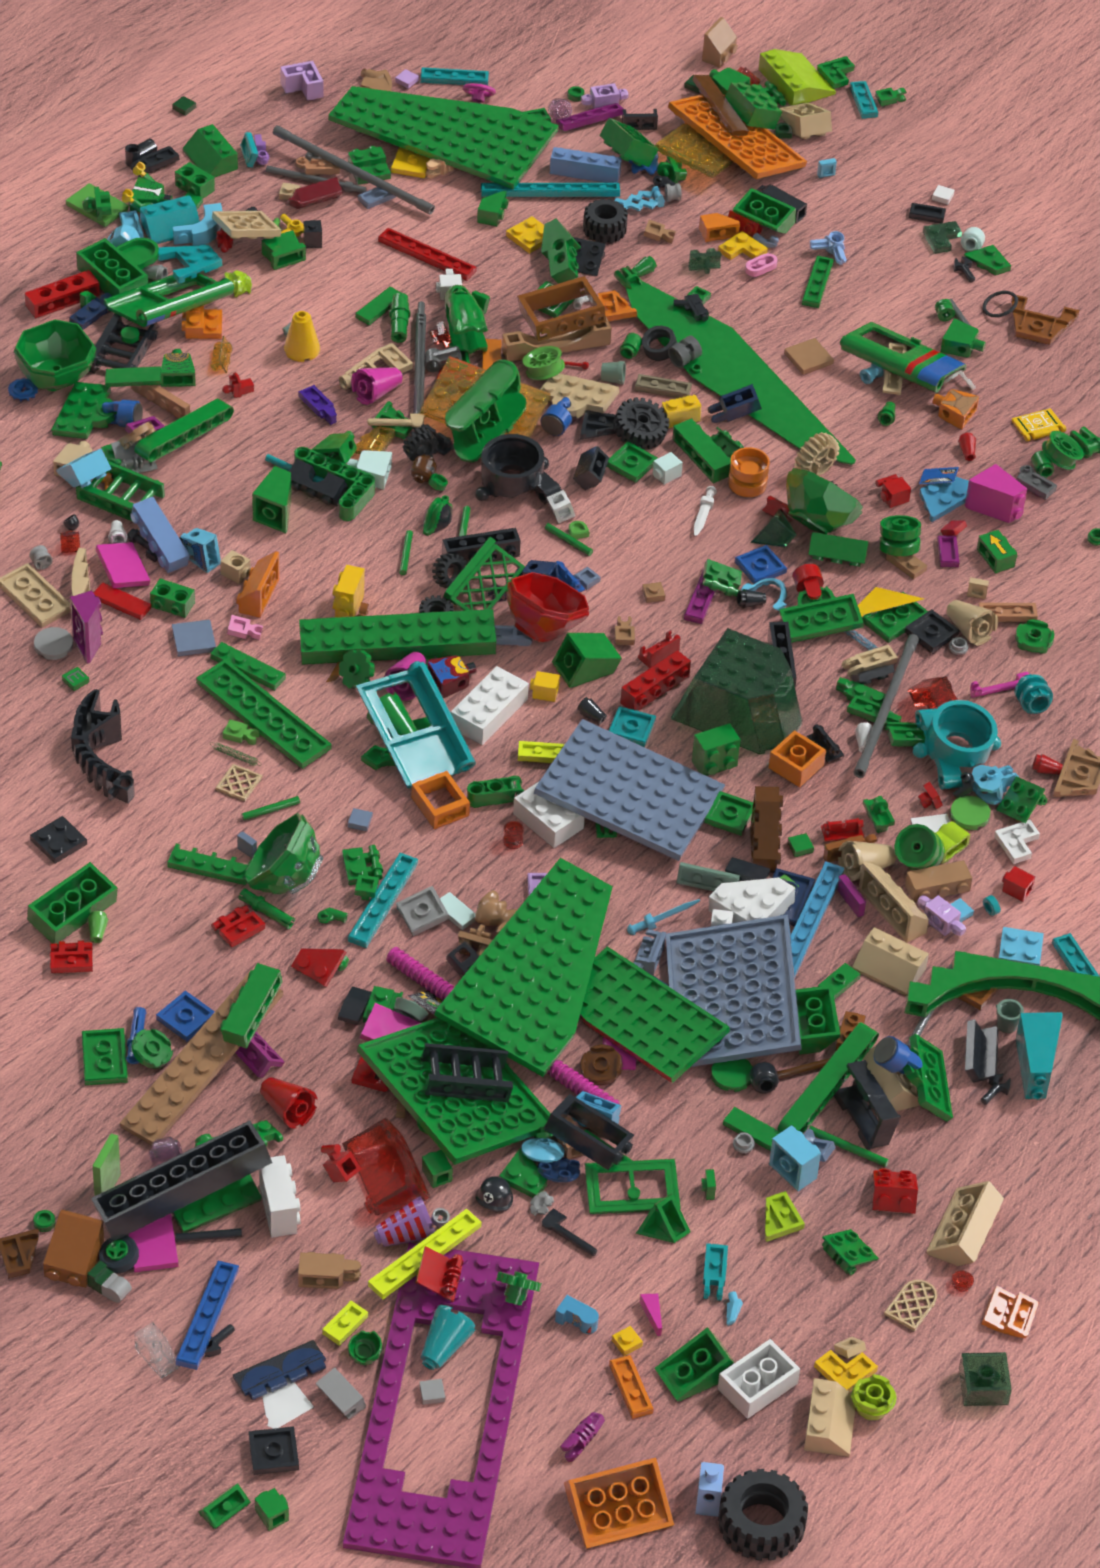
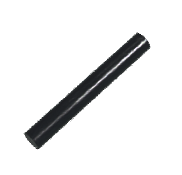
M242 1229L176 1233L175 1239L176 1242L242 1237Z

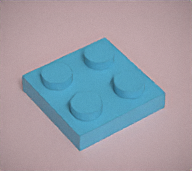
M1003 927L999 959L1040 966L1044 933Z

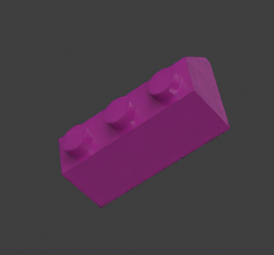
M92 590L70 597L72 638L86 663H91L101 645V636L103 635L100 625L102 616L99 610L102 608L99 597H95Z

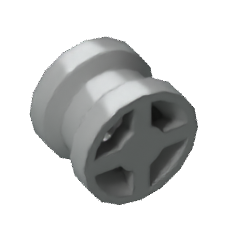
M680 183L673 186L665 184L666 201L668 202L672 199L680 201L682 198Z
M43 545L34 547L29 553L30 559L39 570L48 568L53 562V558Z

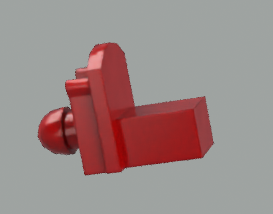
M222 228L217 231L218 248L223 253H226L229 248L232 249L234 244L233 238Z
M234 372L233 375H229V385L223 386L222 391L225 394L231 392L234 398H240L243 394L254 392V384L251 378L240 380L239 375Z

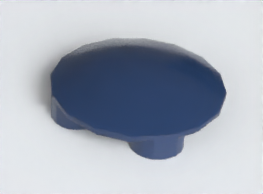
M563 1157L555 1162H539L537 1166L538 1172L542 1177L554 1182H571L580 1175V1162Z

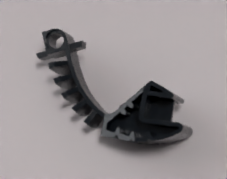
M94 689L84 697L76 710L71 735L72 752H74L76 763L80 764L81 772L83 774L86 773L89 783L94 781L97 791L103 786L104 796L110 801L117 798L129 804L135 796L132 771L127 770L124 773L104 762L93 752V749L122 740L119 703L117 699H114L111 711L102 712L100 691Z

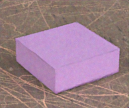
M406 69L395 77L396 83L408 89L419 81L418 75Z

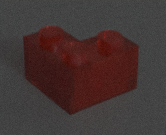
M947 676L924 679L908 689L915 707L927 706L928 709H937L946 702L958 700Z

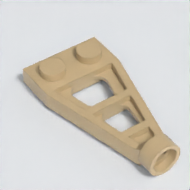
M391 343L377 349L344 375L339 376V384L344 390L351 388L352 374L360 368H377L374 363L380 359L389 368L395 367L401 373L413 369V363Z

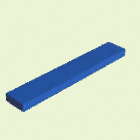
M217 1261L177 1355L176 1365L198 1370L238 1274L239 1265Z

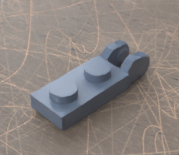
M495 625L496 645L530 646L532 644V638L518 630L515 626Z

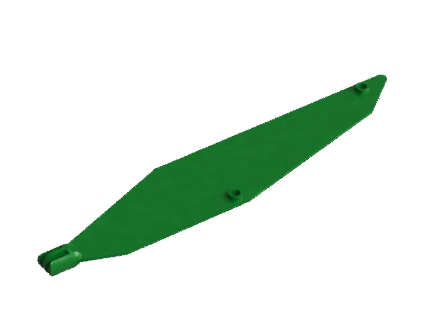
M629 266L614 272V277L627 291L631 308L637 310V318L648 330L661 325L669 327L673 330L677 343L690 335L697 339L702 348V355L683 366L693 379L720 397L753 384L762 409L748 415L800 450L810 437H814L816 433H827L836 439L732 327L709 316L707 321H696L690 310L686 311L684 307H673L675 297L642 281ZM665 337L657 338L664 347L670 342V339ZM836 439L840 447L836 461L850 465L855 464L856 459Z

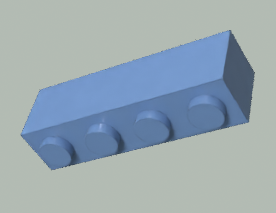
M554 147L550 158V174L604 183H618L621 174L622 158Z
M154 497L133 504L132 513L130 514L131 519L134 523H137L142 537L147 539L152 553L157 555L160 566L164 567L167 573L187 566L190 555Z

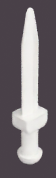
M708 486L706 488V496H702L700 500V510L694 524L695 536L704 527L709 510L713 508V496L717 493L714 486Z

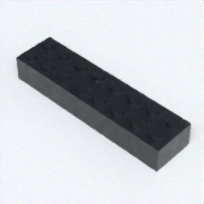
M249 1120L91 1199L112 1241H115L259 1169H263L265 1166L272 1164V1160L264 1141Z

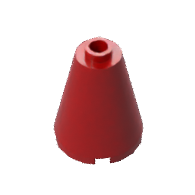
M274 1077L267 1078L261 1084L260 1094L288 1127L295 1129V1126H304L316 1112L315 1099L318 1100V1097L311 1089Z

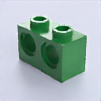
M188 162L175 171V186L204 199L215 191V177Z
M160 578L150 592L151 607L186 618L195 604V589Z

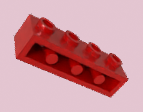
M678 650L622 686L620 703L628 709L639 711L689 678L691 660Z

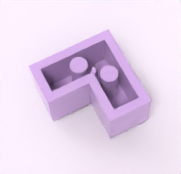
M313 61L280 67V80L285 93L302 90L307 100L323 97V79Z

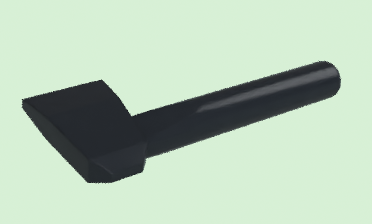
M553 1208L542 1220V1226L547 1230H553L591 1256L597 1254L598 1250L560 1225L567 1219V1216Z

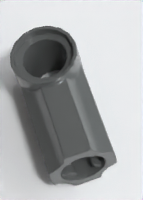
M457 346L443 350L430 348L425 353V368L429 372H437L441 369V366L462 361L460 349Z

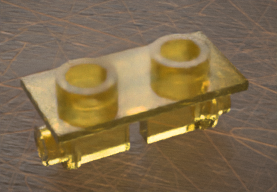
M225 336L222 337V341L214 344V357H212L210 367L213 371L223 369L227 373L233 349Z

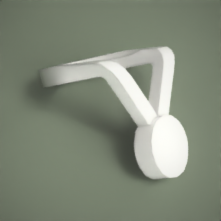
M963 371L954 373L944 380L943 383L945 385L960 374L972 391L976 388Z

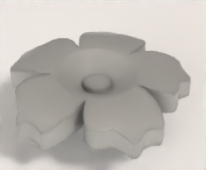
M546 1191L540 1192L530 1202L531 1214L535 1216L538 1213L546 1215L549 1212L548 1207L554 1202V1198L549 1196Z

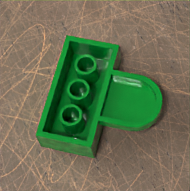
M104 238L76 252L77 269L80 272L90 270L99 281V288L104 293H109L112 296L148 284V275L141 269L153 264L159 257L157 243L148 238H134L117 247Z

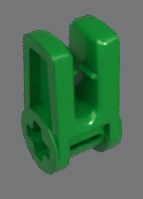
M1085 426L1080 428L1079 433L1074 430L1070 432V437L1082 448L1083 457L1089 458L1094 453H1100V438Z

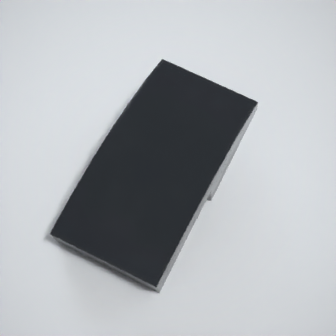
M352 986L344 1000L337 1020L358 1025L364 1015V1010L372 991Z

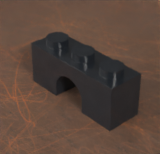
M298 459L295 460L289 470L291 472V489L295 491L301 490L311 498L317 497L327 505L333 504L338 506L340 498L348 489L344 479L330 473L327 474L324 480L313 482V478L316 475L313 466Z

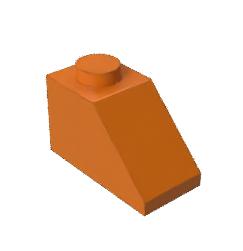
M719 213L700 215L699 230L705 242L732 238L739 233L740 222Z

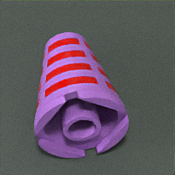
M420 1196L376 1226L377 1231L373 1233L377 1243H382L386 1247L423 1241L433 1234L435 1229L432 1227V1221Z

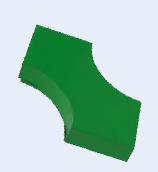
M374 745L361 756V761L374 770L385 766H395L387 748Z

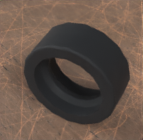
M662 325L650 328L642 337V346L646 356L655 361L668 359L669 347L677 343L673 330ZM665 337L670 339V342L661 349L650 348L651 342L657 338Z

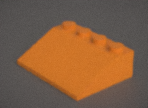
M656 1457L564 1482L569 1506L586 1549L674 1525Z

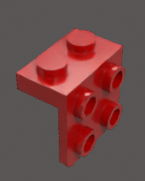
M886 1168L874 1170L872 1210L916 1214L918 1196L916 1174L908 1170H901L900 1172H892Z

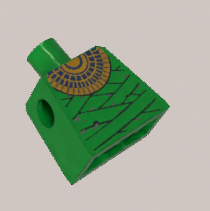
M174 349L172 353L164 354L161 366V387L196 386L195 368L191 355L183 353L181 349Z

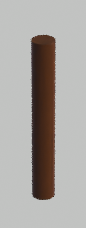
M830 1058L777 1071L778 1079L822 1069Z

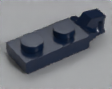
M105 293L101 295L100 299L95 298V300H92L71 315L69 322L77 323L83 330L107 313L108 309L104 304V299L110 298L112 295Z

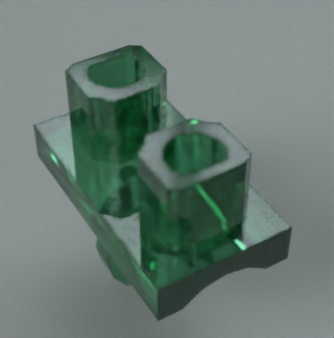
M708 248L706 253L691 250L689 254V271L704 270L705 274H709L710 269L720 268L721 251H716L715 248Z

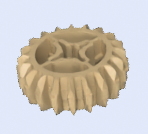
M816 433L797 452L798 456L795 458L794 466L797 469L807 470L818 476L825 474L833 466L834 461L837 460L836 456L839 455L838 450L840 448L838 446L839 443L830 434Z

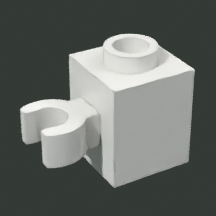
M446 269V275H439V282H436V293H440V300H444L445 293L451 286L462 285L461 274H453V269Z

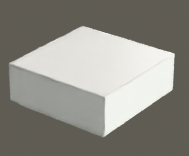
M938 185L932 195V200L948 205L955 190Z

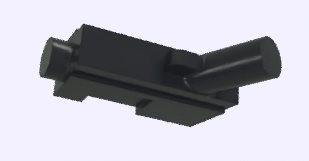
M698 294L684 296V300L674 299L673 307H684L686 311L690 310L696 321L708 320L709 311L707 308L705 309Z

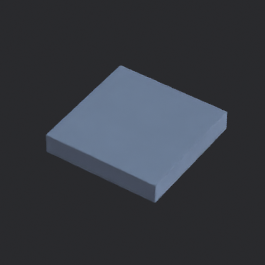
M210 620L172 624L178 656L210 653L216 648Z

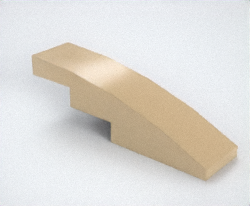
M889 342V349L903 354L907 350V345ZM885 370L882 393L901 395L903 378Z
M78 548L74 560L72 596L90 591L87 554L84 548Z

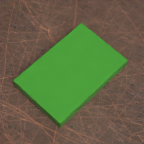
M90 183L66 199L67 206L104 227L119 218V213L129 210V205L110 195L112 215H102V221H97L96 209L89 212L82 206L85 198H95L94 187L96 186Z
M112 1133L109 1135L92 1165L94 1196L113 1188L121 1176L118 1135Z

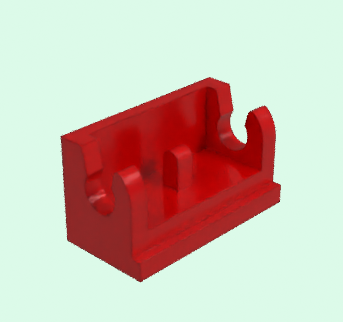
M672 631L666 632L664 640L645 650V646L641 647L638 659L648 668L653 667L675 651L680 650L681 637L677 634L672 638Z

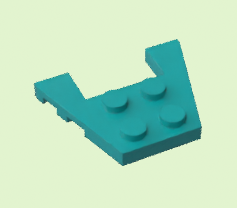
M209 245L159 247V261L177 258L185 266V268L173 270V277L178 283L185 282V278L189 276L191 279L197 277V273L201 271L207 273L222 266V259Z

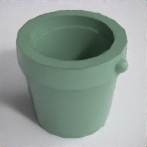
M625 361L602 363L601 380L624 385L626 377Z
M1013 999L1002 1000L996 1005L997 1027L1004 1033L1015 1032L1018 1027L1020 1013H1024L1023 1006Z

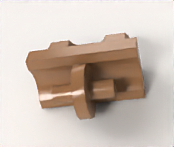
M480 925L478 930L471 928L470 933L459 931L458 934L459 945L464 941L468 942L471 947L478 949L477 953L479 956L492 942L490 939L491 933L485 932V925ZM466 949L459 951L460 954H470Z

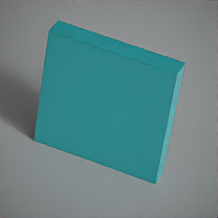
M619 706L609 731L645 747L656 722V716Z

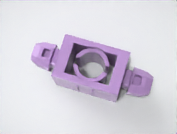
M615 83L590 87V94L581 96L582 105L592 104L594 109L614 103L619 104V99L624 100L628 98V91L626 89L618 90Z
M923 895L918 899L917 904L928 917V924L941 934L946 936L948 933L953 932L956 935L962 936L965 933L966 927L959 921L961 912L939 895L933 900Z

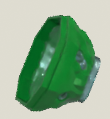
M297 812L276 825L258 846L244 873L250 888L272 894H284L287 892L294 894L308 886L314 879L324 857L320 854V845L316 840L314 829L303 814L300 815Z

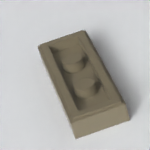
M638 374L635 384V391L675 398L689 396L692 388V383Z

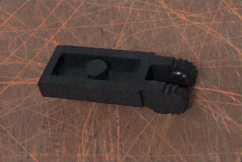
M167 146L132 162L130 169L133 171L136 164L142 162L145 165L144 172L149 173L180 160V156L171 146Z

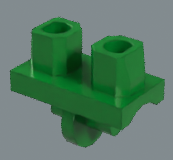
M666 153L667 160L666 162H660L658 165V174L668 177L676 184L678 180H686L687 171L686 168L681 169V158H674L672 153Z
M94 187L95 198H85L82 206L89 212L96 209L97 221H102V215H112L109 191L100 192L99 187Z
M882 795L871 800H863L862 804L877 833L888 831L889 826L895 825V820L888 809V802L883 799Z

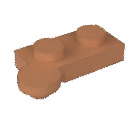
M300 157L295 162L297 167L304 169L306 175L340 174L339 167L324 159H311V162H309L306 158Z

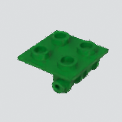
M1016 776L996 810L1026 824L1036 805L1042 806L1047 803V798L1043 794L1046 789Z
M852 1229L822 1237L824 1240L822 1243L823 1250L832 1260H836V1264L840 1265L846 1274L853 1275L857 1270L855 1266L879 1259L873 1250Z

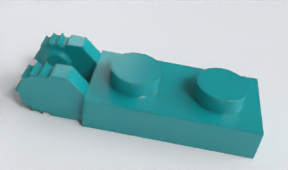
M706 1243L703 1299H708L710 1296L709 1287L710 1285L718 1286L717 1300L722 1301L723 1286H725L728 1245Z

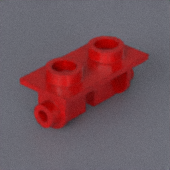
M732 210L729 211L728 217L740 222L739 233L743 231L753 238L754 234L762 232L763 228L760 227L759 223Z
M859 818L845 820V823H842V821H826V823L820 826L825 842L844 840L860 835L864 838L862 831L864 823Z

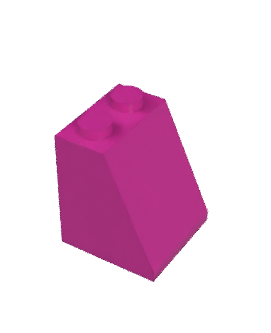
M994 464L969 479L965 507L1010 523L1015 519H1019L1024 513L1027 488L997 464Z

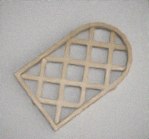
M910 1281L901 1289L884 1312V1315L916 1331L934 1307L937 1300V1291L927 1281ZM921 1284L922 1288L914 1289L913 1285ZM932 1290L934 1295L928 1296L926 1291ZM923 1291L925 1297L917 1298L916 1292ZM913 1293L914 1298L906 1299L905 1294ZM926 1300L927 1306H920L918 1301ZM908 1302H916L917 1307L909 1308ZM905 1303L906 1309L899 1310L897 1304ZM927 1309V1310L925 1311V1313L922 1314V1311H921V1310ZM918 1310L920 1316L912 1317L911 1311ZM908 1312L909 1317L901 1318L900 1313Z

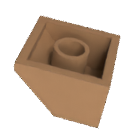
M720 17L704 34L702 61L718 68L724 62L726 63L729 57L736 53L738 48L736 44L737 36L723 17Z

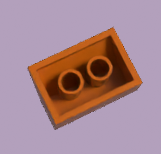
M275 551L259 559L255 567L251 568L249 579L245 580L243 591L237 596L236 604L239 605V613L261 618L280 579L279 552Z

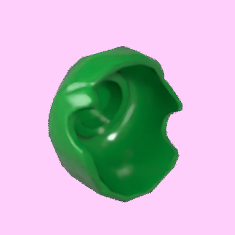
M361 1330L348 1343L349 1356L354 1362L361 1365H369L377 1361L382 1352L380 1336L375 1331L366 1332Z

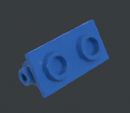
M556 561L559 579L578 592L585 591V588L580 584V580L570 573L565 564Z

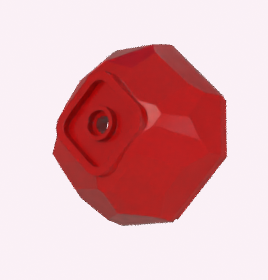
M531 572L512 578L511 582H508L507 602L510 614L515 620L514 626L538 642H548L558 638L582 623L589 616V606L585 595L556 577Z

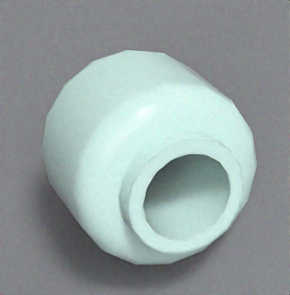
M977 227L968 228L961 237L962 248L967 252L981 249L985 242L984 232Z

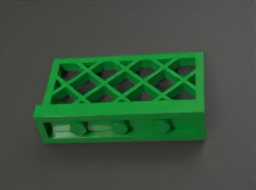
M491 537L479 549L443 595V597H446L447 600L450 599L462 611L473 610V606L483 605V610L486 609V605H489L487 609H492L507 591L508 582H511L512 578L518 577L525 568L523 564L496 545V541ZM494 551L502 556V561L492 562L491 555ZM513 564L518 568L517 572L507 573L506 565ZM503 565L504 574L494 575L493 566ZM490 566L491 575L481 576L480 568ZM495 578H505L506 585L504 587H496ZM492 579L493 588H483L482 580ZM471 580H479L480 589H470L469 582ZM494 591L495 599L485 601L484 592ZM471 593H481L482 601L472 602ZM459 594H467L469 602L461 603L456 598Z

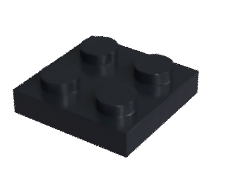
M932 609L905 627V633L907 635H917L919 637L918 643L931 653H934L957 637L960 631Z
M63 816L30 834V841L54 864L87 845V838Z
M294 1426L248 1431L253 1475L299 1470Z

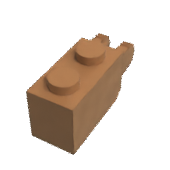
M300 1252L298 1287L339 1289L343 1286V1281L355 1282L360 1279L362 1265L358 1260L344 1259V1254Z

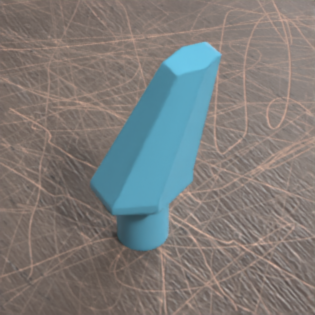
M734 1291L728 1294L730 1302L727 1303V1326L735 1323L743 1305L742 1300L738 1299L737 1293Z

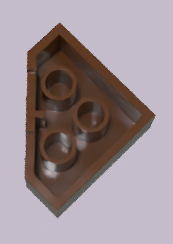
M755 786L750 823L751 863L770 868V873H774L777 865L781 864V852H778V849H780L779 836H782V824L779 821H781L782 815L780 807H783V795L779 794V787Z

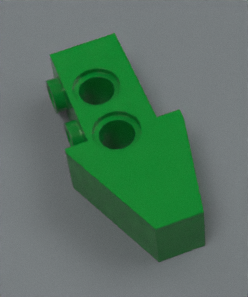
M555 218L544 224L541 252L549 260L551 277L558 284L577 278V269L579 267L576 262V250L580 249L581 246L561 222Z

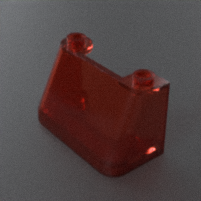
M387 1118L382 1119L342 1143L345 1152L351 1151L361 1167L358 1173L368 1194L364 1205L370 1214L374 1213L377 1216L401 1209L420 1196L423 1202L431 1198L405 1138Z

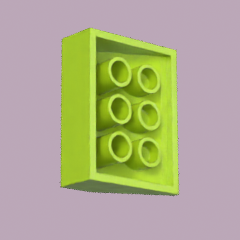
M778 49L760 53L758 70L768 81L777 86V90L782 92L790 106L813 102L836 94L832 86L802 53Z

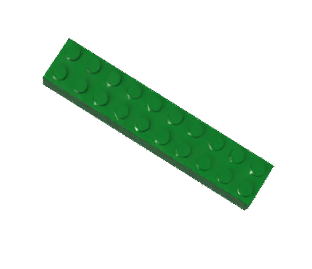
M493 609L299 619L302 665L344 661V654L350 650L366 651L367 654L371 655V661L400 660L412 652H419L424 657L496 654Z

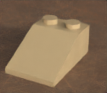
M811 103L779 108L782 111L781 117L792 127L793 134L801 139L811 138V135L824 136L826 132H832L831 111Z

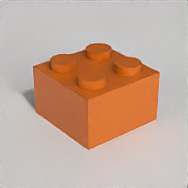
M794 730L770 752L768 768L796 786L801 787L824 766L826 749Z

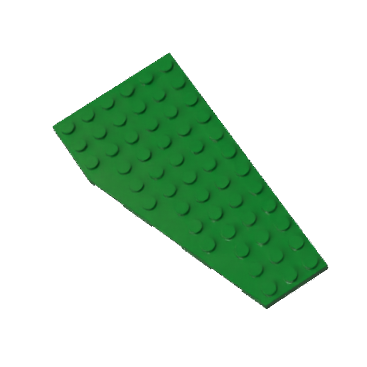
M352 86L328 115L329 121L430 159L442 160L446 165L513 190L559 129L557 124L513 108Z
M560 857L435 1010L434 1016L494 1050L508 1051V1058L543 1077L575 1036L613 886Z

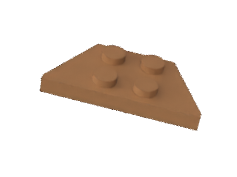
M1073 739L1054 790V797L1094 795L1098 791L1100 785V756H1096L1089 748L1083 749L1078 745L1079 741Z

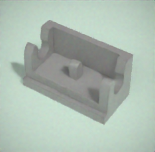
M333 1368L316 1382V1386L325 1393L348 1419L366 1408L362 1395L336 1368Z

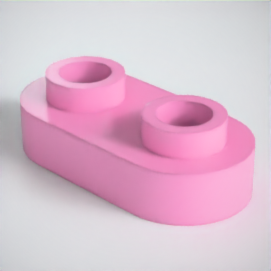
M767 253L749 260L746 263L745 272L751 277L767 273L777 267V257Z

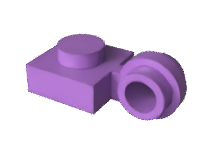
M261 134L254 135V142L259 154L256 161L260 165H265L269 161L266 142L262 141Z

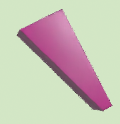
M658 1293L640 1294V1304L656 1335L661 1336L662 1322Z

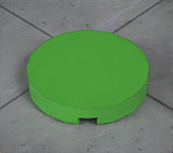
M964 796L953 802L950 816L961 828L977 830L978 827H984L989 822L990 808L984 800L978 797Z

